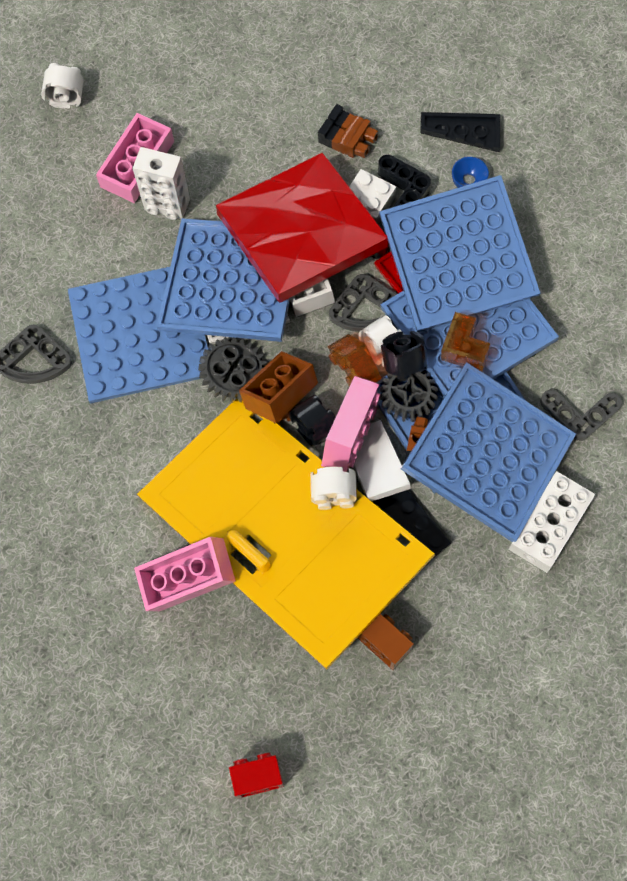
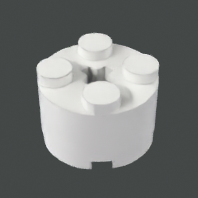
M51 63L44 73L41 92L42 99L45 101L46 98L49 101V105L55 108H70V105L75 104L76 107L79 106L84 83L81 70L77 67L70 68Z
M387 315L380 317L362 329L358 334L360 343L365 342L367 346L364 349L375 364L378 366L382 364V367H384L381 351L383 339L390 334L401 332V330H397L393 326L391 319Z
M325 467L317 469V474L311 472V502L317 504L318 509L329 510L331 506L340 505L341 508L354 507V502L357 499L356 473L354 470L349 469L348 473L343 472V467Z

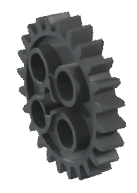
M224 337L223 343L218 339L215 346L210 343L208 350L204 349L203 356L200 357L199 361L201 364L198 367V370L201 371L199 378L204 379L202 385H209L207 392L214 390V397L222 395V401L230 397L231 403H233L234 398L242 402L239 390L267 364L266 361H261L264 356L263 354L257 355L258 347L251 349V342L244 345V339H241L238 343L234 337L232 342H229ZM225 355H231L234 358H228ZM242 356L243 358L239 361L237 369L235 368L231 373L228 381L226 383H223V381L227 378L229 371H231L234 368L238 358ZM249 365L252 367V369H246L243 366ZM219 370L222 372V374H217L214 371ZM232 381H238L241 385H236Z

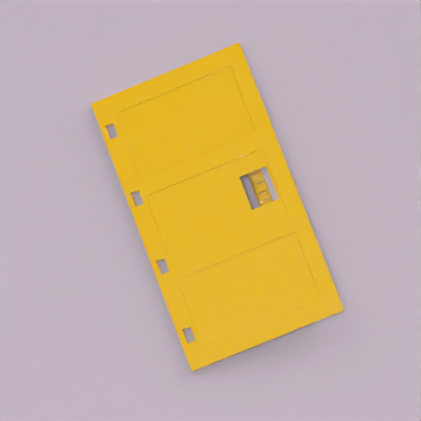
M236 398L137 495L189 544H194L208 537L223 538L236 581L233 584L327 670L425 567L435 554L357 489L356 497L359 500L354 504V507L341 508L340 505L331 506L329 510L318 509V505L311 502L310 474L311 472L317 474V469L325 468L321 466L322 460L277 423L274 424L272 421L261 417L263 420L257 424L251 419L255 413L245 409L243 401L239 402ZM301 452L310 458L305 463L298 458ZM401 534L410 541L406 547L397 540ZM250 536L271 556L269 558L264 556L247 538ZM236 549L256 566L257 570L253 574L231 555Z

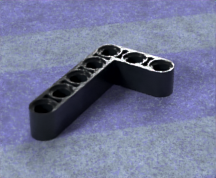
M388 154L380 157L378 161L379 177L404 191L393 207L409 203L408 200L416 201L429 195L431 179L427 174ZM381 223L380 228L385 233L383 224ZM389 243L387 248L371 256L375 259H380L390 251Z

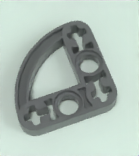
M359 274L329 310V319L333 324L343 329L360 332L377 320L358 321L348 319L361 301L366 298L381 308L380 304L387 301L389 296L392 298L397 294L370 276ZM366 281V286H361L358 293L356 290L359 287V282ZM381 291L385 294V297L383 299H376L373 294ZM352 295L356 298V301L348 304L344 300L345 297ZM342 306H344L345 308L342 311V317L338 316L337 318H335L334 312L338 313L342 309Z
M34 324L27 326L0 350V360L2 359L6 362L5 366L0 365V374L19 383L36 384L52 380L66 372L72 364L69 354L43 329ZM30 332H37L38 337L41 339L39 343L33 336H30ZM46 344L53 345V349L49 353L42 351ZM16 345L24 346L23 351L20 353H14L13 348ZM33 349L53 366L34 373L19 372L12 369ZM8 352L11 354L12 357H14L13 359H11L10 356L7 355ZM56 353L61 359L65 360L66 363L64 365L58 364L59 362L54 357Z

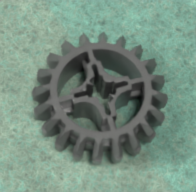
M419 371L403 380L398 379L396 375L388 373V378L382 380L383 385L380 386V392L382 393L380 400L383 401L382 407L388 408V415L394 412L395 420L402 416V421L405 422L407 417H410L413 423L415 416L423 417V414L429 415L430 409L435 408L434 402L438 399L436 395L438 388L434 386V379L429 380L430 373L423 375V371ZM407 381V382H406L405 384H403V385H397V386H395V385H396L397 383H399V382ZM414 382L420 384L425 391H422L421 388L416 387ZM409 387H411V396H409V400L407 401L406 392H408ZM392 396L400 399L403 402V406L397 403ZM423 401L421 404L417 406L410 407V405L414 402Z

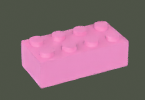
M136 113L96 174L100 188L135 203L140 196V192L133 172V166L140 147L167 153L174 143L172 129Z
M354 376L326 438L321 466L343 467V472H347L349 467H354L357 451H361L364 443L363 437L369 432L371 426L369 422L371 419L374 420L377 412V407L374 406H377L381 395L377 393L379 384Z
M208 537L134 568L146 611H162L236 582L224 539L217 537Z

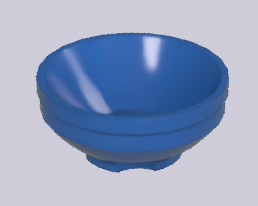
M461 158L452 168V180L458 188L469 185L463 180V177L466 175H472L475 178L473 183L486 180L489 176L488 167L479 158Z

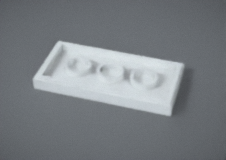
M381 420L371 423L368 434L363 437L364 443L361 451H357L354 469L366 497L372 502L411 489L405 472L401 470L402 465Z

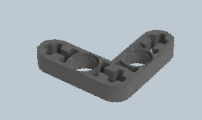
M555 390L545 391L542 394L540 403L557 422L576 433L574 439L583 441L618 412L622 405V400L617 394L608 393L582 416ZM547 397H554V403L557 406H559L560 403L562 404V406L558 408L557 412L554 411L556 406L552 402H550L549 404L546 402ZM608 400L610 402L614 400L616 402L615 405L610 406L605 412L603 408L608 404ZM568 411L571 414V419L563 420L560 417V412ZM594 412L599 413L602 420L594 422L590 414ZM587 422L589 426L585 429L584 433L578 434L576 432L578 430L577 426L582 428Z

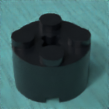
M403 331L390 334L383 339V345H381L384 368L389 374L396 375L398 379L403 380L409 378L411 374L428 368L425 342L422 334L410 331V335H403Z
M317 395L309 397L289 412L292 424L297 423L298 429L296 430L309 445L312 446L314 444V447L327 438L334 423L333 421L336 418L330 409L326 410L322 406V402Z

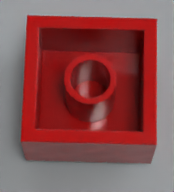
M270 752L257 755V760L251 762L247 758L234 761V766L229 767L234 795L238 799L284 787L276 755L272 756Z

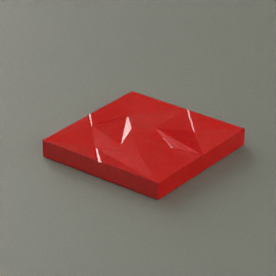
M323 153L216 205L218 217L279 303L388 247L386 234Z

